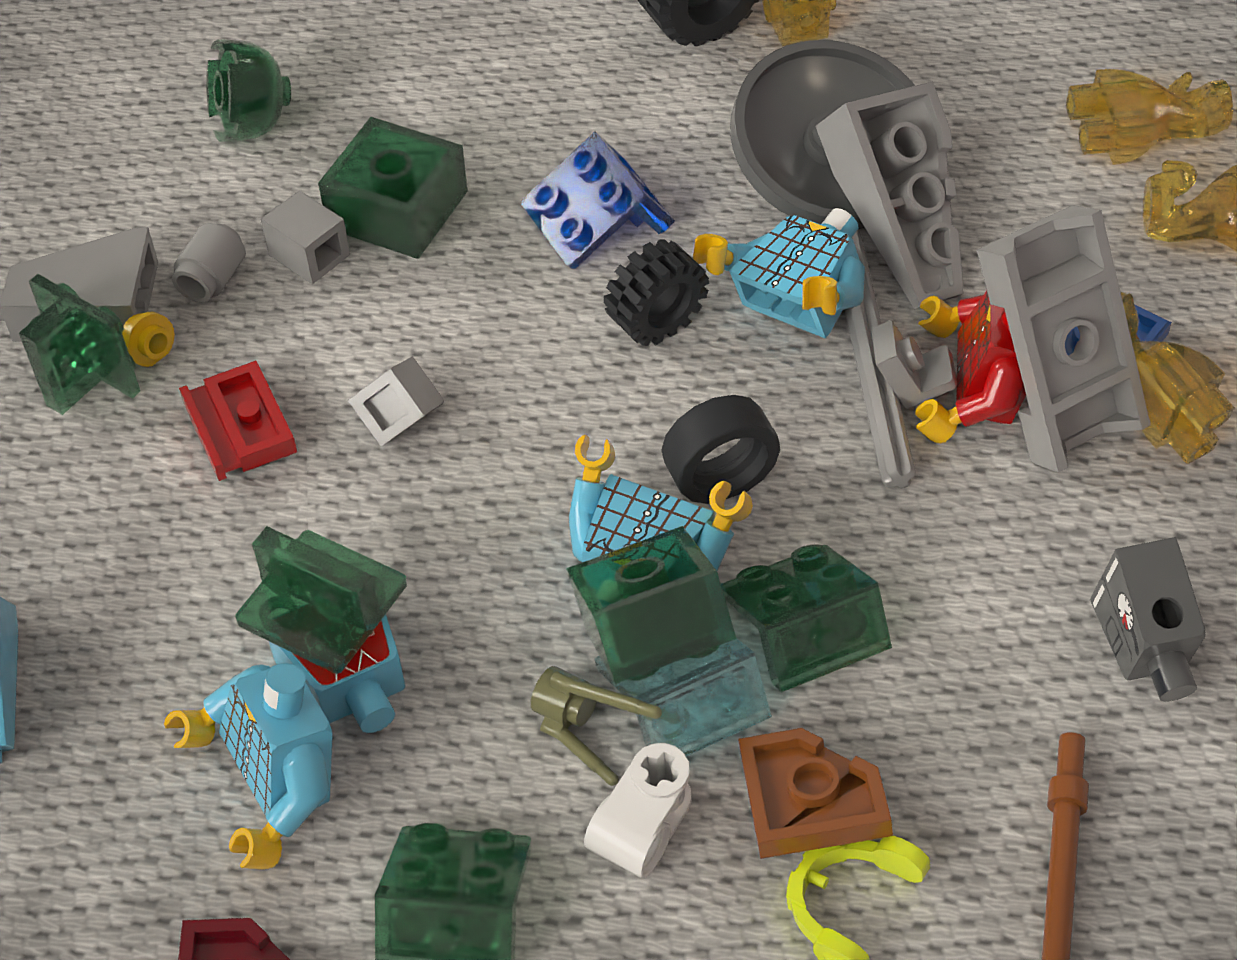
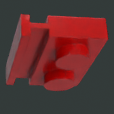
M257 361L203 379L205 384L191 390H189L187 385L179 388L185 408L218 481L227 479L226 473L235 469L242 468L243 472L297 453L293 434Z

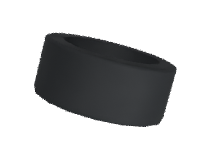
M733 394L707 400L694 406L678 418L666 433L661 452L664 463L680 493L692 502L710 504L709 496L711 490L721 481H727L731 484L730 494L726 498L728 499L740 495L743 491L748 492L764 480L776 465L781 449L778 435L762 408L749 397ZM740 439L737 444L725 453L710 460L702 461L716 447L731 440Z

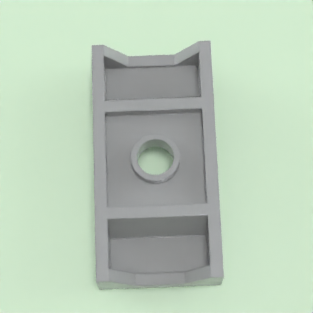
M1071 205L977 249L990 304L1002 307L1005 310L1029 406L1019 410L1018 414L1030 460L1036 465L1059 473L1068 468L1067 451L1103 433L1143 430L1151 426L1102 210ZM1077 326L1080 332V340L1077 342L1074 352L1067 355L1065 350L1066 337Z

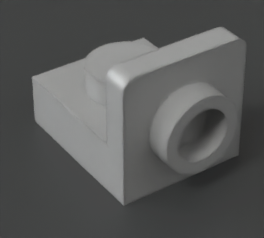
M892 319L871 328L876 366L906 409L929 399H936L957 387L953 355L947 345H942L922 354L912 336L904 338Z

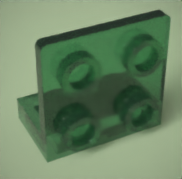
M811 544L802 546L791 553V557L768 566L756 565L745 568L736 575L735 579L720 584L722 598L758 628L770 680L781 693L892 648L878 582L828 545Z
M422 823L415 826L402 827L375 892V960H515L516 902L531 852V837L514 835L507 830L499 828L485 829L480 832L447 829L445 826L437 823Z

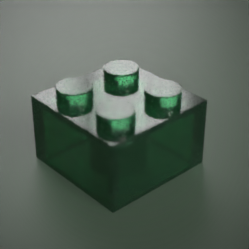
M370 117L318 182L322 205L344 219L347 236L419 259L468 192L463 145Z
M683 526L566 568L586 632L615 684L625 680L639 681L654 675L660 667L684 658L708 656L715 652L719 645L737 639L718 573Z

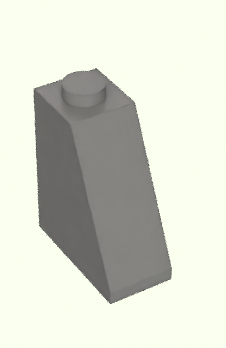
M132 228L10 266L4 289H0V321H5L12 341H120L121 330L125 322L133 315L148 312L158 268V259L149 228Z

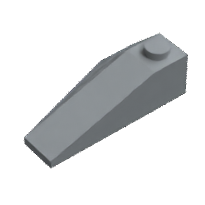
M933 81L845 103L817 124L816 129L835 179L914 310L920 308L921 302L929 296H937L944 301L964 294L959 231L952 224L951 199L956 197L955 179L949 178L947 152L952 149L951 129Z

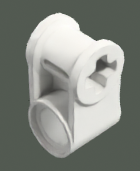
M655 743L642 748L634 756L633 761L612 793L603 800L594 813L586 830L584 838L585 848L642 879L647 878L662 858L670 838L688 812L692 802L691 788L688 784L690 778L689 761L685 754L676 746L666 743Z

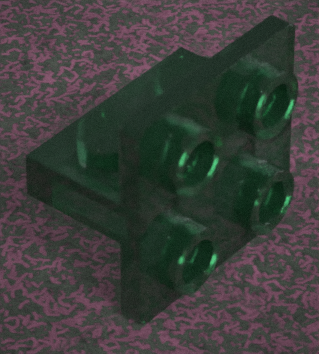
M36 274L30 279L29 284L40 315L33 318L19 332V336L46 406L63 415L101 380L132 399L140 393L141 390L134 372L136 364L128 353L122 335L124 327L116 314L107 307L99 306L97 308L80 298L65 283L56 284L40 274Z
M266 526L252 543L262 582L238 610L235 618L239 627L338 674L344 670L407 587L406 576L395 569L313 531L305 530L297 539H294Z

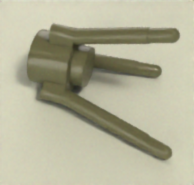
M551 666L545 670L537 681L531 697V709L544 716L540 731L561 741L610 786L618 783V776L568 730L569 726L572 724L578 727L583 726L591 717L596 702L670 724H676L680 721V715L677 712L595 686L557 666Z

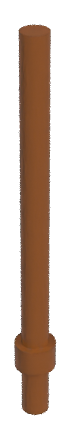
M1074 732L1060 735L1056 776L1049 780L1047 807L1053 812L1042 960H1070L1080 816L1087 812L1089 783L1083 779L1086 739L1081 734Z

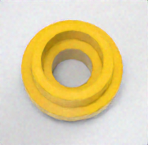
M157 312L138 313L130 317L123 325L120 342L127 357L132 362L140 366L150 367L170 353L175 337L174 328L167 317Z

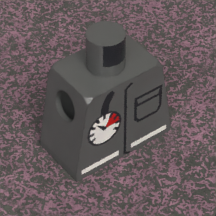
M1176 537L1115 549L1090 601L1124 678L1130 681L1151 676L1159 699L1163 702L1175 701L1191 695L1197 690V685L1188 663L1205 639V626Z

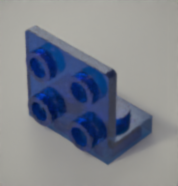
M596 131L582 142L521 201L523 208L557 254L572 269H576L628 220L636 227L645 222L658 234L664 233L675 222L629 162Z

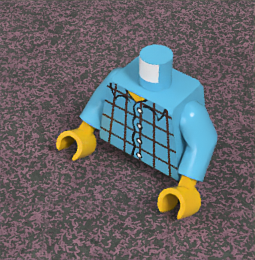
M833 209L821 225L795 215L786 217L771 232L746 244L728 243L725 238L715 234H701L695 239L693 259L698 264L706 263L707 271L713 275H720L724 270L729 271L744 306L826 339L843 309L857 307L864 299L865 268L859 259L852 236L859 227L855 218L843 209Z
M586 434L582 435L575 445V455L577 460L584 466L583 477H578L575 480L569 513V528L573 554L583 565V580L586 584L596 587L588 602L593 612L606 620L618 621L621 619L630 601L656 611L661 610L673 596L681 597L711 581L715 577L734 536V532L730 530L732 523L746 519L752 511L753 503L750 495L743 491L739 496L736 506L725 510L724 503L730 494L731 484L727 481H721L711 490L709 496L710 505L714 510L711 511L612 474L609 475L606 482L600 481L601 472L607 470L615 460L614 447L606 439L602 457L596 461H588L587 450L590 438Z
M280 663L272 667L262 664L254 665L233 676L207 696L203 701V709L174 710L168 714L164 722V726L167 729L185 727L183 738L174 744V748H195L209 745L215 735V723L220 724L219 734L268 821L262 830L240 828L233 833L229 842V850L232 853L247 854L240 864L241 868L261 870L273 868L278 864L282 853L280 838L283 835L291 837L317 807L330 801L332 729L330 722L307 686L304 672L299 667L289 663Z

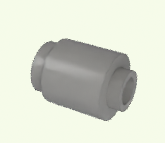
M206 223L201 225L174 263L172 282L175 288L186 298L200 303L207 302L211 296H218L246 256V250L239 234L225 224Z

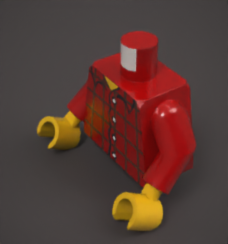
M987 291L984 295L959 300L956 307H951L937 296H929L924 299L920 304V308L931 315L930 318L918 322L924 329L937 337L946 338L956 330L959 322H961L962 326L958 330L956 407L946 410L934 399L924 401L915 411V415L923 421L917 424L916 428L930 441L940 444L952 437L960 423L965 427L985 420L1001 424H1011L1026 397V392L1004 308L991 305Z

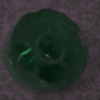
M217 39L212 43L211 49L220 50L218 60H208L206 73L209 117L219 114L224 130H213L215 137L219 142H240L256 139L271 131L279 121L282 106H289L291 101L290 79L288 76H281L278 62L263 47L249 41Z

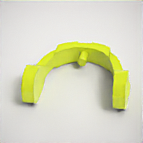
M896 836L884 837L880 842L867 840L806 851L802 854L803 859L794 872L791 871L786 894L788 909L792 911L795 922L801 932L814 944L813 952L818 960H870L869 955L858 944L833 929L823 928L810 915L804 901L809 883L825 889L829 878L818 872L832 864L845 862L847 859L873 862L882 870L895 874L909 882L918 883L922 882L929 871L930 859L916 845Z

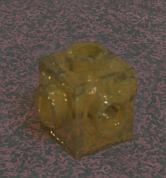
M762 0L765 18L768 23L771 22L782 47L802 41L828 38L830 11L836 9V0Z

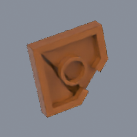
M803 728L738 739L760 859L893 836L892 820L877 766L858 756H855L851 761L824 747L823 738Z

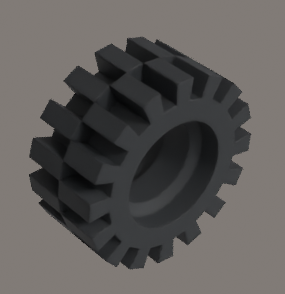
M665 239L658 240L656 246L651 242L643 245V253L641 255L633 251L627 256L630 263L626 268L621 264L614 272L619 278L617 280H609L606 289L611 293L604 295L603 303L607 306L605 308L606 313L636 343L639 342L642 346H649L651 342L655 346L663 342L665 334L670 337L677 334L676 328L679 325L686 328L692 322L688 316L691 312L699 313L702 305L698 300L707 298L709 291L704 287L709 284V277L705 274L704 268L672 240L668 243Z

